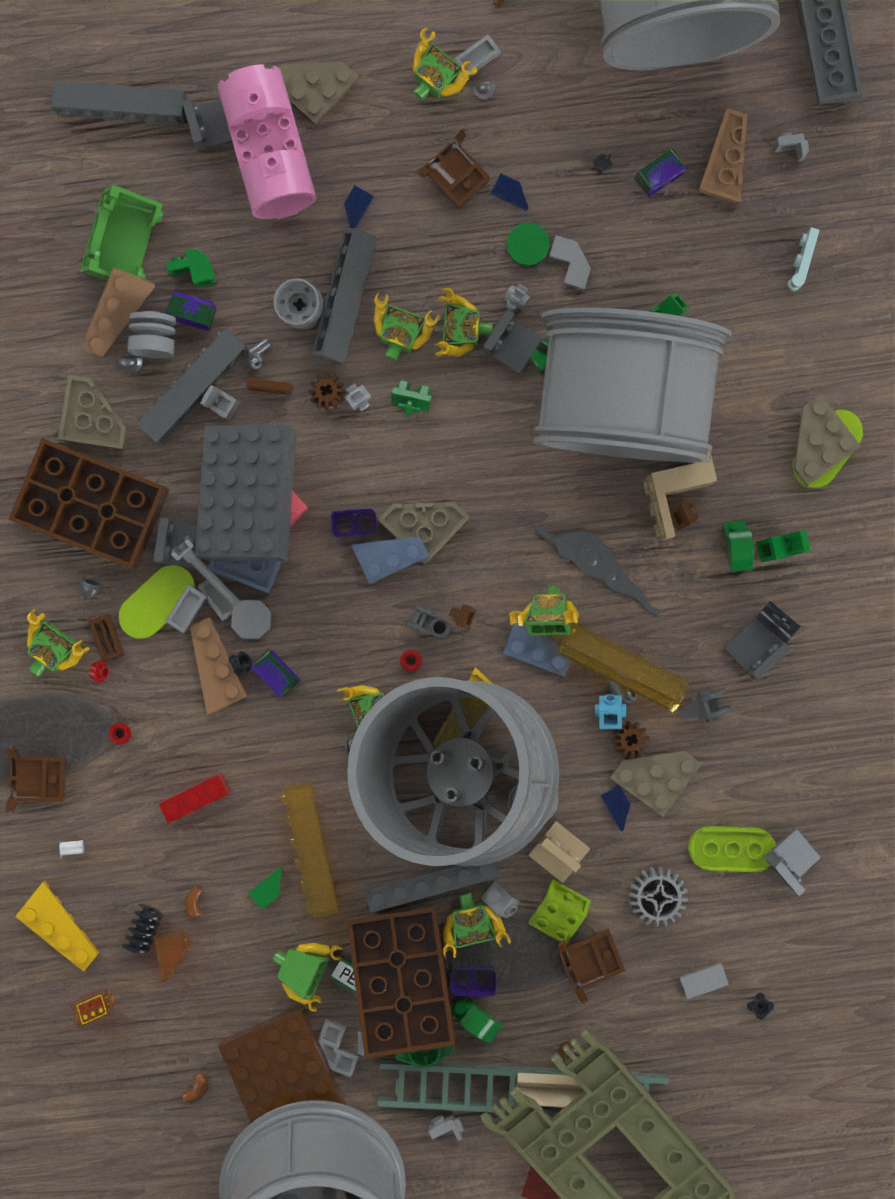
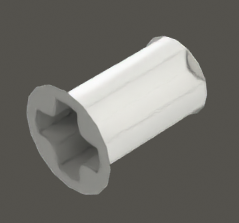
M60 840L59 850L61 858L63 855L84 853L83 840L62 843Z

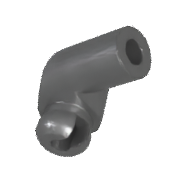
M266 339L250 348L248 353V365L250 368L256 370L261 367L262 354L271 348Z
M617 677L607 681L613 695H622V702L632 703L637 699V692L632 689L622 688Z

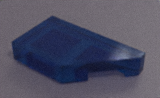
M500 173L491 191V195L527 212L529 206L526 202L521 183Z
M354 185L344 203L350 228H357L374 198L373 195Z
M617 785L600 796L619 830L623 831L631 804L620 785Z

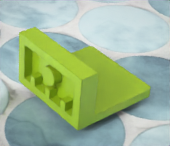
M552 879L544 899L528 923L559 942L564 940L567 944L586 918L591 900Z

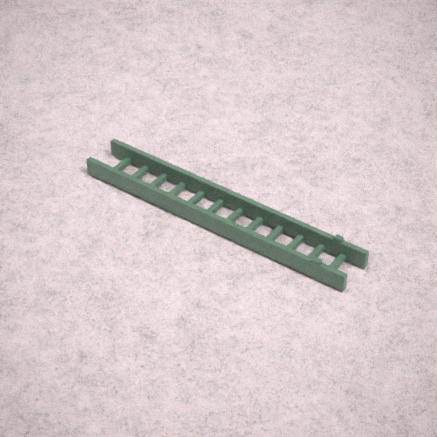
M381 1060L380 1069L399 1070V1078H396V1094H398V1097L379 1096L378 1106L494 1112L492 1105L498 1103L506 1111L500 1102H492L493 1075L510 1076L509 1102L513 1105L514 1099L510 1095V1090L515 1087V1078L518 1073L567 1074L558 1068L439 1062L431 1067L422 1068L398 1060ZM405 1071H421L420 1098H403ZM427 1072H443L442 1099H425ZM631 1072L640 1083H643V1087L648 1092L649 1083L669 1084L667 1074ZM449 1073L465 1074L464 1100H448ZM471 1074L488 1075L486 1102L470 1101ZM542 1107L548 1115L553 1116L563 1109Z

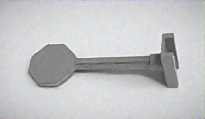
M187 535L182 544L172 549L171 555L177 561L183 557L188 563L191 562L233 606L231 628L241 638L259 639L270 629L271 611L261 600L243 599L240 601L200 558L195 557V550L192 548L194 540Z

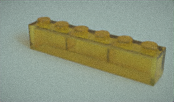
M570 623L571 635H563L556 650L557 653L672 712L681 704L689 685L688 681L679 675L668 672L660 665L645 660L640 655L629 652L621 645L614 644L603 636L590 632L582 625Z
M307 781L285 786L283 788L284 792L281 793L283 805H287L289 814H286V821L288 827H292L293 835L290 836L292 848H296L298 857H295L297 870L302 871L303 879H300L302 892L307 894L308 900L305 901L307 914L311 913L312 919L336 914L340 909L312 782Z

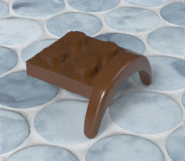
M465 128L461 129L453 140L431 161L417 170L421 177L428 176L458 209L491 179L461 146L468 134Z
M8 747L10 779L8 800L5 808L6 813L14 812L18 801H65L66 757L20 756L16 747Z
M608 928L566 945L564 940L558 942V951L564 969L582 1004L588 1003V999L583 991L584 988L625 972Z

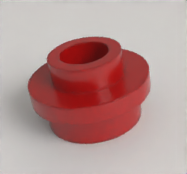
M415 650L405 651L400 657L402 668L409 672L419 669L422 664L421 655ZM410 656L415 658L413 665L407 663V658Z
M97 661L91 664L89 668V677L101 683L108 677L109 669L106 662Z
M125 723L114 724L109 730L110 740L118 745L127 743L131 738L130 727ZM119 729L124 731L122 738L117 735Z

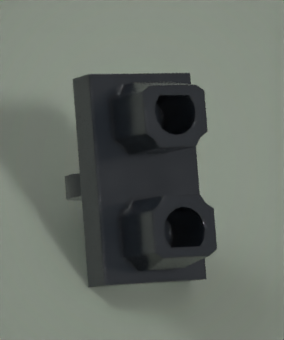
M771 601L755 617L784 643H788L795 632L801 627Z

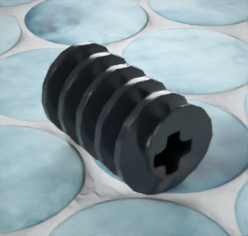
M139 904L143 908L142 911H135L139 919L131 920L136 927L128 928L133 935L125 936V939L130 943L122 944V947L136 954H144L150 951L149 945L154 941L152 936L157 934L155 928L160 926L158 920L163 918V913L154 907Z

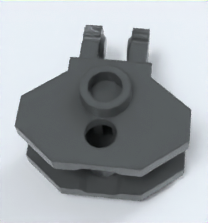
M721 688L713 691L705 689L697 692V696L692 699L691 703L679 709V715L682 719H690L697 716L698 720L705 719L706 722L719 719L718 716L732 709L731 705L719 707L716 697L726 693V689Z

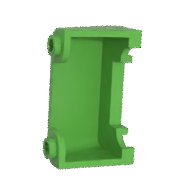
M113 184L106 188L99 201L80 272L108 281L111 271L115 267L145 279L146 273H143L141 265L152 227L162 220V203Z

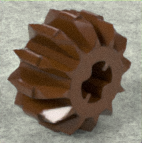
M325 373V379L322 380L321 376L317 375L316 377L319 382L311 381L310 384L315 389L308 390V393L314 395L310 400L312 403L317 402L316 407L318 409L325 404V410L329 411V404H332L336 409L338 408L336 400L343 403L344 399L339 395L346 394V391L340 389L344 385L343 381L337 382L338 377L336 375L330 380L329 373ZM330 388L332 394H326V396H324L322 390H328Z
M626 721V729L622 725L621 732L613 730V734L617 735L618 738L612 739L611 742L619 743L614 748L615 751H620L623 748L621 756L625 757L628 751L630 758H634V751L641 756L643 753L639 748H648V745L642 742L649 740V736H642L647 730L644 727L638 730L640 723L636 722L632 728L631 721ZM634 734L635 742L627 745L626 736Z

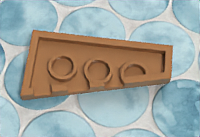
M726 108L698 192L740 205L747 114Z
M113 267L81 348L103 357L128 324L129 314L139 309L156 286L155 283Z
M211 617L190 626L207 715H210L248 695L239 676L234 673L232 664L229 662L227 650Z

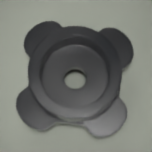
M604 154L598 156L593 161L594 166L591 167V170L595 169L598 174L605 171L612 164L610 160L612 155L604 156Z
M240 651L238 655H231L229 657V662L232 664L236 675H241L242 672L251 670L252 660L245 652Z
M757 993L756 998L752 1002H748L747 1008L756 1014L757 1019L763 1020L774 1009V1004L768 1001L763 993Z

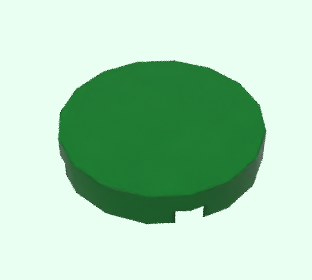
M530 222L521 223L514 227L508 235L506 244L508 255L512 261L525 267L536 266L541 263L548 254L550 246L546 231L538 224Z

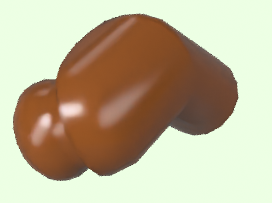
M198 885L193 886L185 899L186 914L194 919H199L203 913L201 908L198 907L197 900L204 890Z
M204 1073L196 1074L194 1076L193 1088L182 1093L185 1103L198 1099L205 1094L208 1079Z

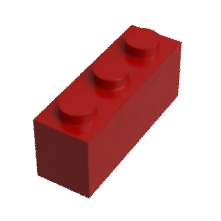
M220 773L159 803V807L169 824L230 794L231 790L223 773Z

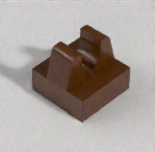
M685 502L669 510L677 530L697 522L696 520L699 516L698 514L693 515L691 508L694 505L692 503Z
M463 604L461 610L452 607L449 615L457 618L455 625L469 630L477 610Z

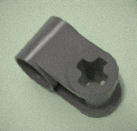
M415 605V613L411 622L407 623V626L437 638H444L449 634L450 625L448 621ZM438 622H443L446 625V630L442 634H437L434 631V626Z

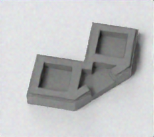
M556 235L549 258L568 263L569 268L564 285L584 291L591 268L577 241Z
M326 1019L318 1038L320 1048L326 1057L330 1070L351 1078L359 1055L339 1047L346 1026Z

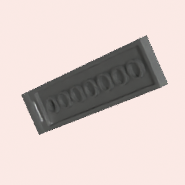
M795 0L800 25L803 24L817 105L861 98L863 94L845 0Z

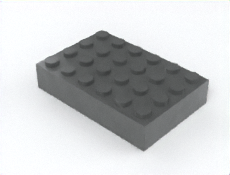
M287 424L205 426L195 557L206 561H288L296 430Z

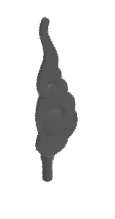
M540 524L537 525L534 531L556 547L557 553L561 557L573 561L580 570L595 579L603 581L613 591L633 596L650 613L660 614V610L653 608L649 604L641 589L630 581L629 577L623 572L620 563L614 559L612 550L603 544L597 535L591 532H568L559 537Z

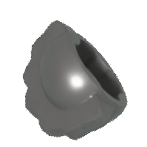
M489 81L476 84L472 87L474 95L479 99L488 100L490 97H493L496 91V82Z
M122 356L116 358V362L123 372L131 374L137 372L142 367L143 358L138 356Z
M90 578L79 579L80 592L83 597L90 599L100 591L101 584L98 581Z

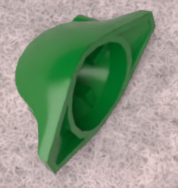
M451 1045L395 1054V1058L417 1067H431L452 1053L454 1048Z

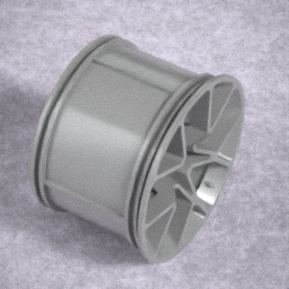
M599 0L604 35L601 39L603 59L610 66L625 70H655L722 58L761 42L775 32L780 25L779 7L776 0Z
M561 308L542 313L541 321L546 324L547 332L544 339L548 342L539 426L534 427L533 431L538 436L533 437L532 443L566 451L639 460L677 463L711 462V456L707 455V453L712 452L713 448L708 443L718 361L724 357L723 348L725 343L732 339V332L729 329L688 317L628 309Z
M433 677L415 680L397 687L383 696L365 715L354 735L348 757L349 792L355 811L363 826L389 852L402 859L422 865L479 866L491 864L515 854L525 847L546 823L553 809L559 786L557 750L550 731L541 716L517 694L498 685L482 681H462L453 678ZM460 698L481 699L490 706L473 729ZM447 700L453 705L463 734L458 738L442 743L436 748L417 718L431 706ZM496 713L503 719L515 743V747L501 759L490 757L486 749L479 744L480 734ZM408 726L413 728L427 750V754L395 755L400 739ZM517 756L519 760V771L512 769L509 766L510 762L514 760ZM428 762L427 779L434 795L404 804L400 803L397 800L393 783L394 766L403 763ZM501 773L519 779L517 793L508 815L491 805L487 796L494 776ZM434 803L436 807L429 835L425 836L407 819L405 811ZM447 804L458 807L469 806L476 810L475 842L471 848H454L437 842ZM486 812H488L503 823L485 840Z
M302 1101L287 1104L265 1113L241 1132L231 1145L222 1165L219 1179V1199H347L346 1191L362 1199H404L406 1188L403 1160L394 1140L370 1116L360 1110L336 1102Z

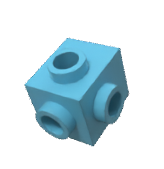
M609 694L599 696V704H595V718H599L600 729H622V717H626V704H622V695L615 696Z

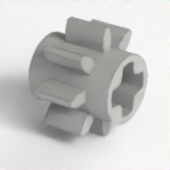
M519 284L518 287L512 285L503 298L507 301L506 307L513 312L517 308L522 311L530 299V296L527 295L528 288L522 284Z
M354 383L346 389L349 394L345 396V399L353 410L359 408L360 411H363L370 406L368 400L371 399V396L363 385L357 387Z

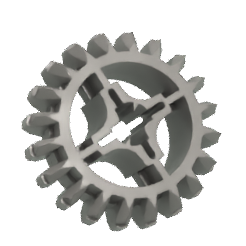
M658 866L657 873H655L653 867H649L650 874L647 875L642 870L641 874L644 877L640 879L638 876H635L634 878L638 884H630V887L635 889V891L628 892V896L635 899H631L629 905H636L632 912L634 914L639 913L637 918L640 921L645 918L646 925H649L653 920L654 927H658L659 921L665 927L667 926V919L675 923L673 918L675 914L681 918L682 915L678 911L679 908L686 910V906L681 904V902H687L688 898L681 895L687 893L688 890L680 888L684 885V881L682 879L676 881L679 875L677 873L671 875V869L667 868L663 874L661 866ZM656 880L651 890H644V892H642L643 888L649 882ZM663 880L673 885L675 895L664 892ZM657 892L664 896L660 901H656L653 897ZM641 899L652 902L653 913L643 908ZM673 902L667 911L660 913L664 904Z

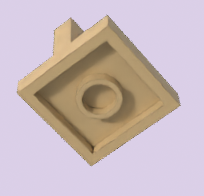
M555 820L528 856L564 883L572 871L577 872L581 867L579 862L590 848Z

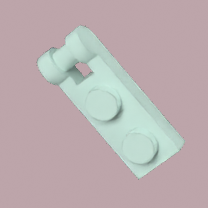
M811 227L801 237L799 246L802 247L801 253L796 255L793 267H796V271L787 283L790 291H797L805 283L819 229Z

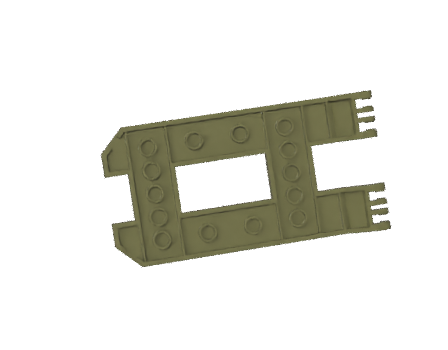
M587 1028L580 1032L582 1038L588 1042L587 1044L581 1046L576 1038L570 1041L577 1052H574L567 1044L563 1046V1051L570 1057L569 1059L564 1061L558 1053L550 1057L560 1071L573 1077L585 1090L553 1118L544 1111L535 1099L522 1094L517 1087L510 1090V1095L517 1101L516 1103L510 1104L506 1097H502L499 1100L506 1111L498 1103L492 1105L493 1111L499 1115L498 1118L493 1119L486 1111L480 1115L481 1120L490 1130L505 1136L561 1199H624L583 1154L615 1126L618 1127L669 1184L668 1187L653 1199H734V1190L726 1179L602 1040L592 1035Z

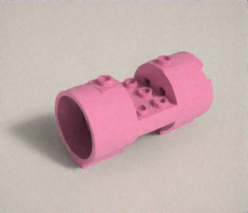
M264 64L235 70L228 74L229 79L225 82L220 80L217 88L252 214L254 217L261 219H282L299 214V211L311 206L317 198L282 72L276 66L271 67V69H265Z

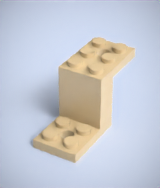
M712 456L709 463H694L651 473L646 478V482L643 483L646 495H650L649 511L651 516H655L654 532L656 538H660V542L675 537L666 496L707 487L715 483L717 477Z

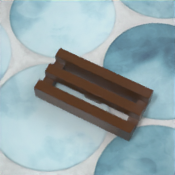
M247 378L246 386L250 391L291 395L293 391L291 383Z
M109 613L88 621L102 661L106 662L125 655ZM103 620H106V622H107V624H108V627H109L110 633H111V635H112V638H113L115 647H116V649H117V652H116V653L114 652V649H113L111 640H110V638H109V635H108V632H107V629H106V626H105ZM95 623H99L102 634L104 636L107 648L110 653V655L108 656L106 655V652L104 650Z

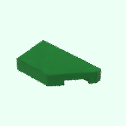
M281 866L248 892L261 910L280 895L283 870Z

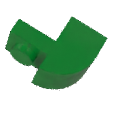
M185 249L187 258L175 257L171 259V262L166 263L167 270L172 277L191 272L192 281L196 288L217 284L213 265L208 257L199 250Z
M675 292L648 312L682 316L690 307Z
M745 520L723 522L722 529L727 542L726 557L731 572L753 569V540Z
M806 529L756 542L761 563L811 551Z
M460 996L451 1008V1013L460 1021L459 1024L485 1042L491 1043L504 1026L489 1011L481 1009L468 996Z

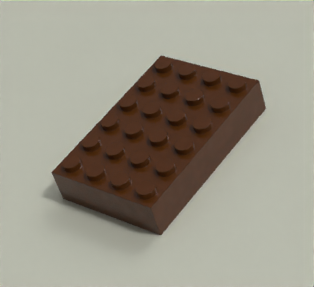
M41 438L8 520L137 570L169 489Z
M436 907L347 920L365 1059L456 1045Z
M303 1004L227 1037L218 1046L251 1123L267 1112L296 1102L329 1101L346 1105L332 1070H330L326 1057L320 1048L318 1038Z

